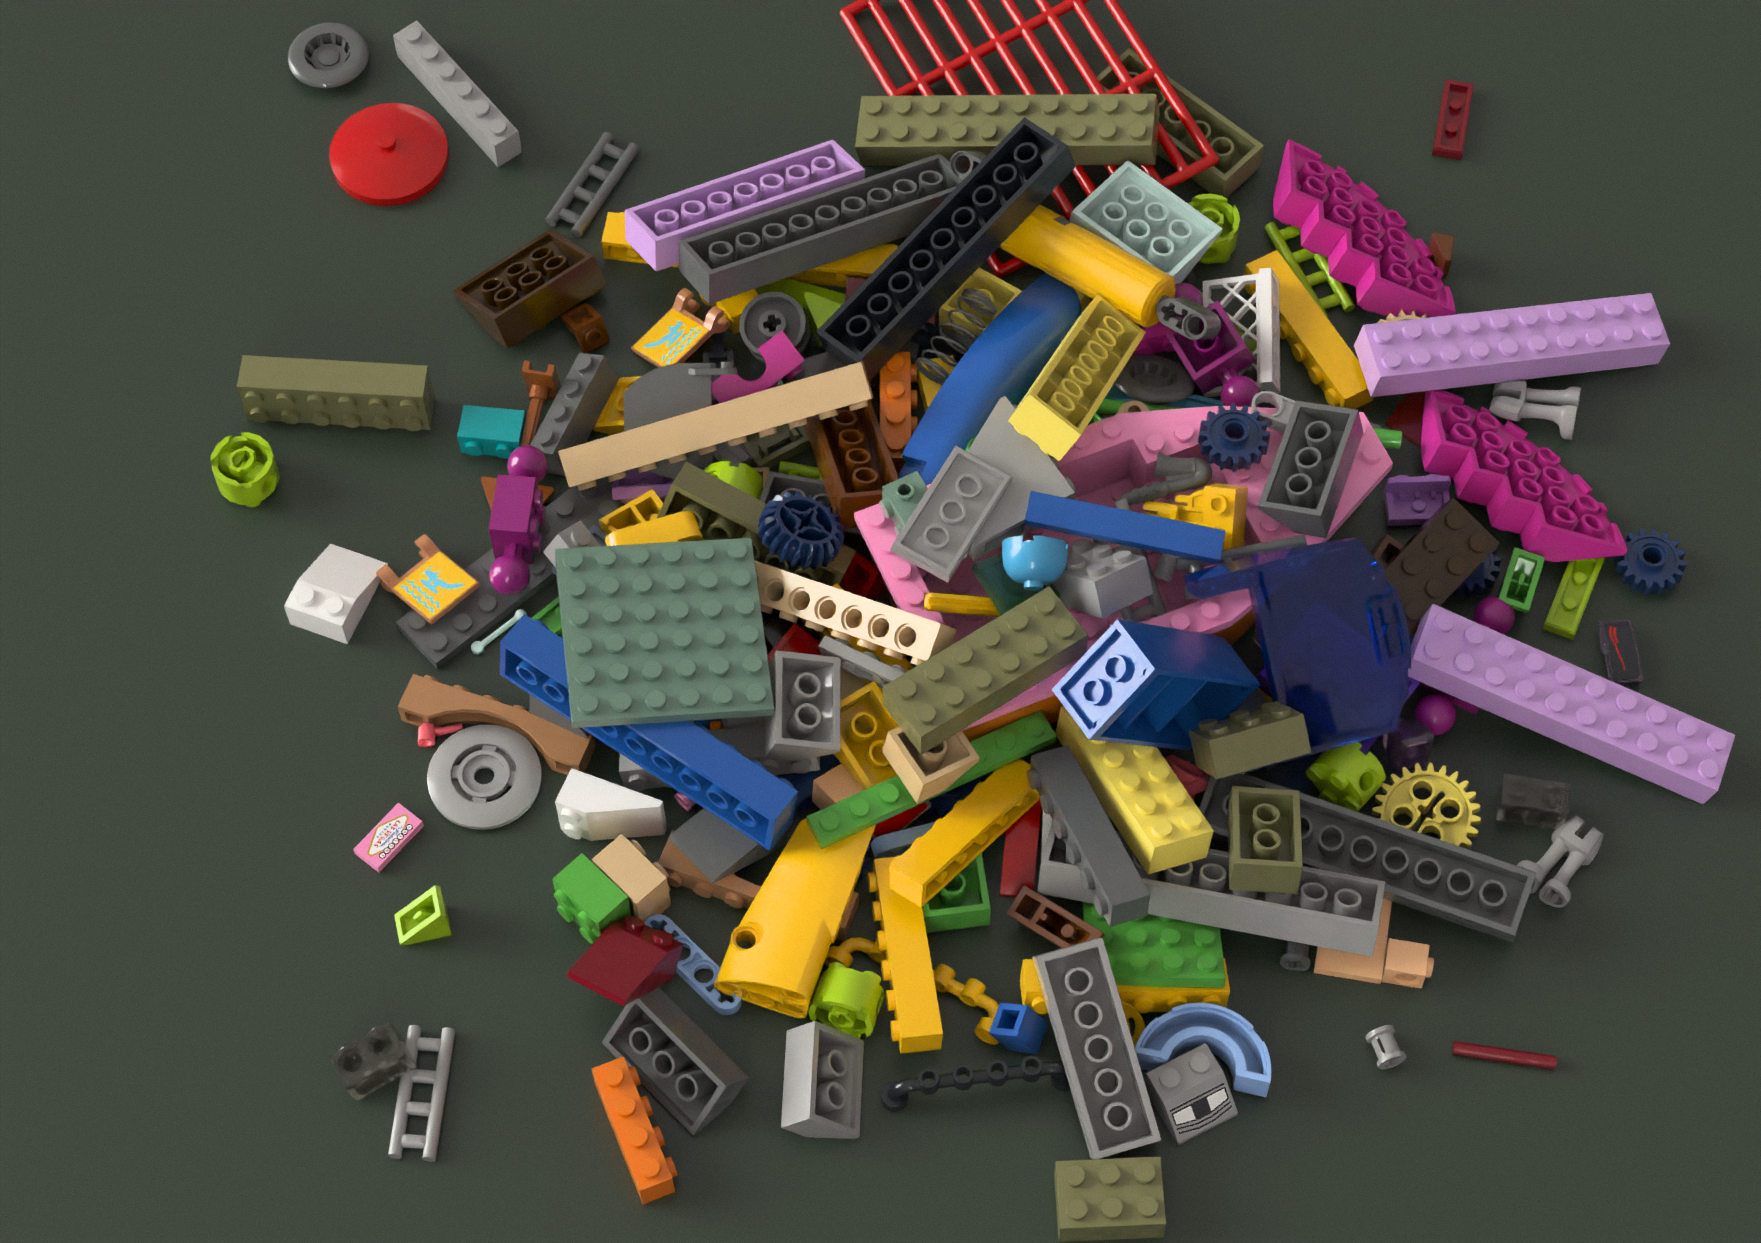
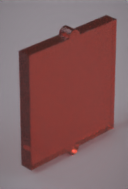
M1421 392L1409 393L1402 403H1397L1396 410L1387 419L1385 426L1391 430L1402 431V437L1421 448L1425 395Z

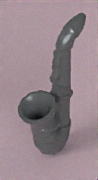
M1159 451L1155 479L1165 477L1166 480L1154 482L1151 486L1145 485L1140 489L1135 488L1131 492H1126L1119 496L1118 500L1126 498L1128 505L1166 497L1172 493L1190 489L1196 490L1206 485L1211 479V466L1200 458H1173Z

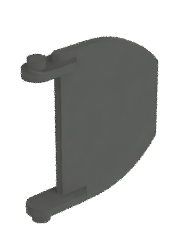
M721 362V368H716V363H678L662 366L644 374L623 393L624 431L712 406L711 375L737 374V368H733V362ZM698 450L685 453L686 460L669 464L668 460L664 459L655 462L657 468L649 471L659 476L675 479L685 462L704 471L706 467L713 463V452L700 456Z

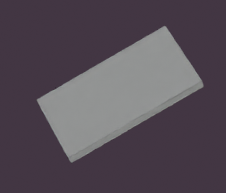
M955 446L892 544L890 551L948 583L1009 487L1013 476Z

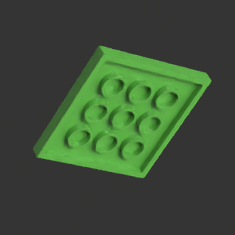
M1082 902L1083 921L1105 934L1103 941L1116 985L1224 988L1225 970L1220 928L1150 914L1110 927L1104 915L1100 916L1097 913L1094 904Z

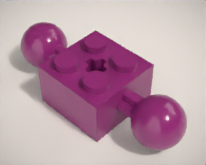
M1189 283L1175 284L1174 298L1185 297L1203 306L1202 295L1194 285ZM1218 300L1206 307L1217 314L1221 321L1220 332L1214 338L1192 340L1174 330L1166 333L1173 348L1203 394H1206L1222 383L1221 401L1223 406H1231V403H1235L1237 407H1244L1245 405L1251 407L1252 399L1260 392V388L1253 379L1247 376H1239L1238 373L1256 362V359ZM1200 319L1199 321V329L1201 332H1203L1204 330V322L1202 319Z
M531 445L520 446L510 454L507 462L509 475L498 474L489 524V534L495 556V561L489 571V579L496 591L508 596L521 593L529 584L530 569L528 564H533L535 552L540 553L542 535L538 531L539 525H544L546 520V506H542L543 490H538L537 483L545 477L548 462L545 454L539 448Z
M1490 596L1477 604L1473 619L1478 624L1501 634H1506L1514 624L1515 612L1510 605L1500 600L1498 596ZM1421 682L1419 686L1434 694L1424 696L1418 701L1414 709V720L1418 728L1424 733L1434 736L1441 735L1449 731L1455 723L1456 710L1453 704L1474 715L1477 714L1480 708Z

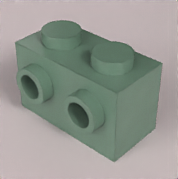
M918 471L882 486V500L879 501L880 507L887 519L892 518L894 521L897 536L928 489Z

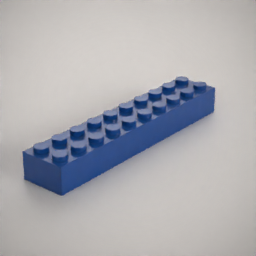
M524 614L500 641V675L571 721L563 637H559L550 631L542 621L533 620ZM691 721L582 728L769 851L793 821L798 791L786 779L777 778L769 773L760 762L751 761L740 754L732 744L721 742L712 736L711 732L702 725H695Z

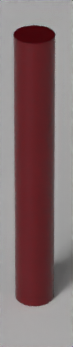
M1458 1041L1453 1042L1452 1055L1554 1070L1557 1065V1056Z

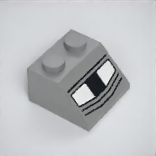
M1206 1043L1146 1073L1145 1086L1148 1096L1177 1145L1238 1115L1224 1072Z

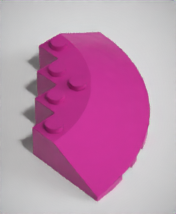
M1289 139L1285 145L1273 198L1274 218L1283 224H1291L1300 228L1301 246L1311 253H1318L1328 257L1329 276L1338 282H1346L1355 286L1357 305L1361 306L1364 310L1375 312L1382 316H1388L1389 313L1398 316L1401 310L1405 315H1410L1413 310L1416 316H1423L1425 313L1427 316L1454 315L1456 310L1450 287L1444 286L1441 280L1444 273L1440 267L1435 266L1430 260L1433 254L1421 238L1414 240L1404 229L1407 221L1397 211L1387 210L1377 201L1380 195L1361 181L1358 185L1353 182L1346 174L1347 170L1339 165L1336 169L1320 161L1322 155Z
M1440 389L1425 391L1420 449L1424 470L1431 474L1450 476L1454 481L1458 499H1462L1466 503L1486 506L1492 527L1500 531H1510L1519 534L1523 550L1543 556L1546 561L1550 562L1626 554L1628 550L1617 524L1610 523L1605 514L1608 509L1604 503H1598L1590 495L1593 491L1592 488L1579 474L1572 476L1559 464L1561 458L1551 449L1546 447L1539 448L1526 438L1528 435L1526 431L1508 420L1504 425L1491 415V411L1484 407H1481L1478 411L1463 404L1464 398Z

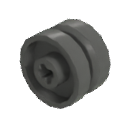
M766 292L754 297L745 306L740 317L739 331L750 353L761 364L766 365V362L757 348L781 330H783L802 357L807 354L812 343V327L802 306L792 296L782 292Z

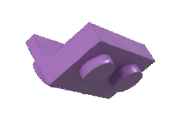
M637 468L625 471L627 477L612 482V500H620V503L627 504L653 489L661 501L664 502L663 496L668 494L675 479L659 476L650 471L639 473Z
M1439 474L1418 477L1397 475L1388 478L1384 491L1388 526L1424 525L1444 503L1450 500V476H1440Z

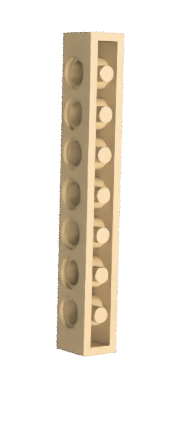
M755 561L760 606L763 612L772 614L773 608L780 610V618L794 623L798 622L799 617L806 619L804 626L820 632L824 631L825 626L832 628V636L846 641L850 640L851 635L859 638L857 644L875 651L877 645L886 647L883 654L901 660L904 654L912 656L910 663L915 665L923 663L952 645L957 629ZM836 608V612H835L834 616L832 617L833 611H834V609ZM861 617H863V618H862V622H861V624L859 625V620H860ZM889 625V631H888V633L885 635V630H886L887 626ZM916 634V640H915V642L912 644V639H913L914 635Z

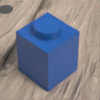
M1000 1003L989 1034L1009 1051L1038 1054L1048 1023L1028 1005Z

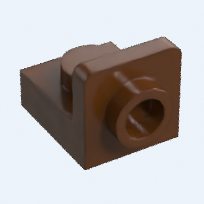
M587 302L561 315L564 326L577 338L583 353H589L610 341L602 316Z

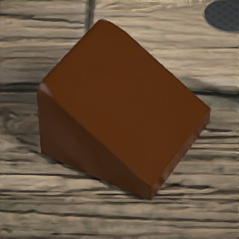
M1432 233L1428 247L1433 254L1431 258L1435 266L1440 267L1444 275L1442 277L1446 278L1451 264L1455 238L1451 235Z

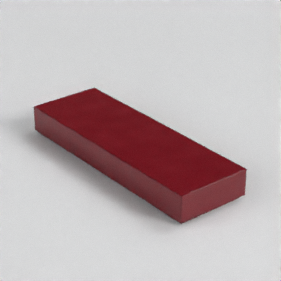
M1445 79L1432 151L1433 156L1457 160L1462 159L1474 84Z

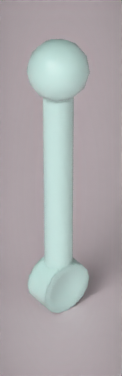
M523 609L517 610L513 618L485 639L473 642L471 645L472 652L475 655L482 654L487 644L517 623L527 613Z

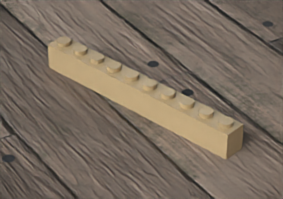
M862 361L558 451L568 486L577 485L579 491L597 486L596 479L608 477V481L612 482L627 477L625 471L637 468L638 472L642 473L656 469L655 462L667 459L669 464L686 460L685 453L698 450L700 456L717 451L716 444L728 441L729 447L747 442L746 435L758 432L759 438L778 433L776 427L788 423L789 429L808 424L807 417L817 414L819 419L822 420L838 415L837 409L849 406L850 411L867 407V400L874 397Z

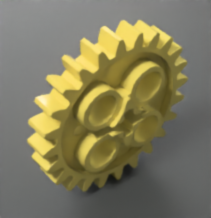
M1416 763L1414 773H1410L1406 767H1402V778L1392 773L1390 780L1393 785L1390 786L1382 783L1381 790L1385 795L1375 796V802L1381 806L1373 807L1372 809L1373 815L1381 817L1378 819L1398 825L1394 821L1397 815H1409L1412 822L1401 827L1414 831L1420 823L1421 813L1427 814L1436 797L1443 793L1445 795L1444 798L1433 808L1432 819L1426 818L1418 833L1433 832L1439 836L1440 840L1467 849L1472 847V842L1467 837L1477 838L1478 830L1472 826L1480 825L1481 817L1472 815L1480 811V804L1470 803L1476 798V792H1465L1469 782L1466 780L1458 784L1457 771L1450 777L1446 776L1445 765L1441 767L1439 772H1434L1433 763H1429L1427 771H1422L1419 763ZM1418 788H1425L1430 791L1431 796L1428 799L1420 800L1414 796L1413 792ZM1452 806L1458 810L1459 814L1454 818H1446L1441 814V810L1444 807Z

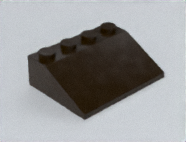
M550 229L453 290V293L493 339L509 348L521 343L526 336L534 331L543 329L551 320L559 315L571 311L573 306L579 302L593 297L598 290L606 286V282L594 255Z

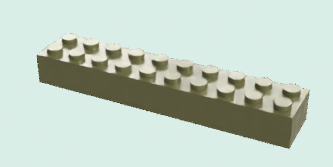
M1156 94L861 96L855 149L861 166H903L939 153L950 162L953 154L958 151H979L988 155L1025 117L1067 144L1075 165H1123L1127 160L1134 165H1156L1160 111Z

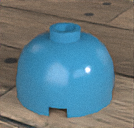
M1023 536L1007 538L1002 542L1003 567L1013 581L1024 584L1025 590L1041 591L1044 589V585L1054 583L1064 573L1068 559V544L1066 545L1064 540L1047 536H1034V540L1024 542Z

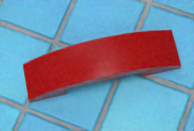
M1040 799L1005 832L1000 896L1016 898L1024 885L1034 891L1041 815Z

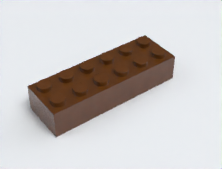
M870 399L867 400V407L850 411L849 406L837 409L838 415L820 420L817 414L807 417L808 424L804 425L831 507H833V513L840 516L839 522L844 525V528L857 527L854 513L879 504V501L882 500V486L899 479Z

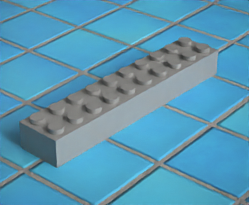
M1052 820L1041 861L1037 893L1094 904V896L1090 889L1086 890L1080 878V870L1076 864L1070 862L1067 855V846L1063 838L1059 839L1056 836ZM1116 831L1150 893L1148 914L1373 957L1385 881L1303 866L1298 894L1229 890L1228 852L1214 849L1208 850L1206 858L1148 875L1121 833Z

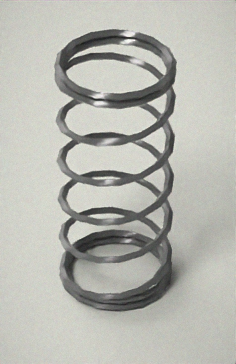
M963 290L962 297L957 299L959 310H950L948 312L950 323H942L939 326L941 336L932 337L930 339L932 349L923 350L921 357L915 361L918 370L938 384L943 385L949 374L936 362L924 358V354L926 352L936 353L944 362L954 368L958 362L950 356L937 351L933 345V340L936 338L944 339L953 349L961 354H965L968 351L958 342L945 337L942 327L944 325L953 326L970 341L975 342L977 339L969 330L954 324L951 314L953 312H960L974 325L983 329L986 328V324L980 318L961 308L960 300L963 299L975 311L986 316H994L997 312L995 304L984 294L976 290ZM967 294H971L979 299L969 297ZM973 301H976V302H978V303L984 305V306L987 307L989 310H986V309H984V308L978 306V305H977L976 303H974ZM970 317L976 319V320L979 321L982 325L978 324L977 322H975V321H974L973 319H971ZM961 330L965 331L966 333H968L969 335H971L973 338L969 337L968 335H966L965 333H963ZM953 344L957 345L958 347H960V348L963 349L964 351L958 349V348H957L956 346H954ZM921 363H924L935 375L925 369Z

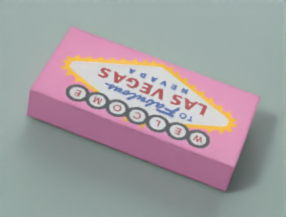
M397 803L353 849L354 853L380 873L423 828V821L400 803Z

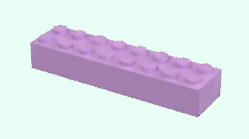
M830 140L626 209L625 239L655 271L666 269L679 264L680 240L865 179V169L834 140Z

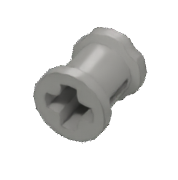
M1393 1025L1378 1027L1365 1036L1367 1043L1372 1044L1378 1058L1377 1067L1382 1070L1397 1066L1407 1058L1406 1053L1400 1051L1394 1037L1396 1030Z

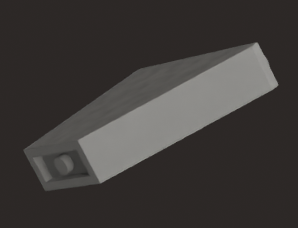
M1006 396L999 399L967 451L1013 476L1009 487L968 550V555L973 562L1002 547L1003 540L1010 537L1023 536L1036 529V527L1024 525L1031 491L1074 499L1076 489L1069 477L1064 478L1058 470L1059 466L1056 459L1045 454L1038 444L1029 437L1018 433L1014 426L1008 422L1017 405H1012Z

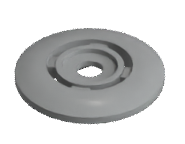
M491 724L471 726L451 735L434 753L427 773L429 794L437 810L451 822L476 830L502 827L518 819L534 803L542 781L540 759L532 744L524 736L510 728ZM482 768L491 769L494 772L493 780L488 784H479L474 778L478 770ZM508 786H512L510 790L499 799L487 802V800H492L499 797L501 794L505 792Z

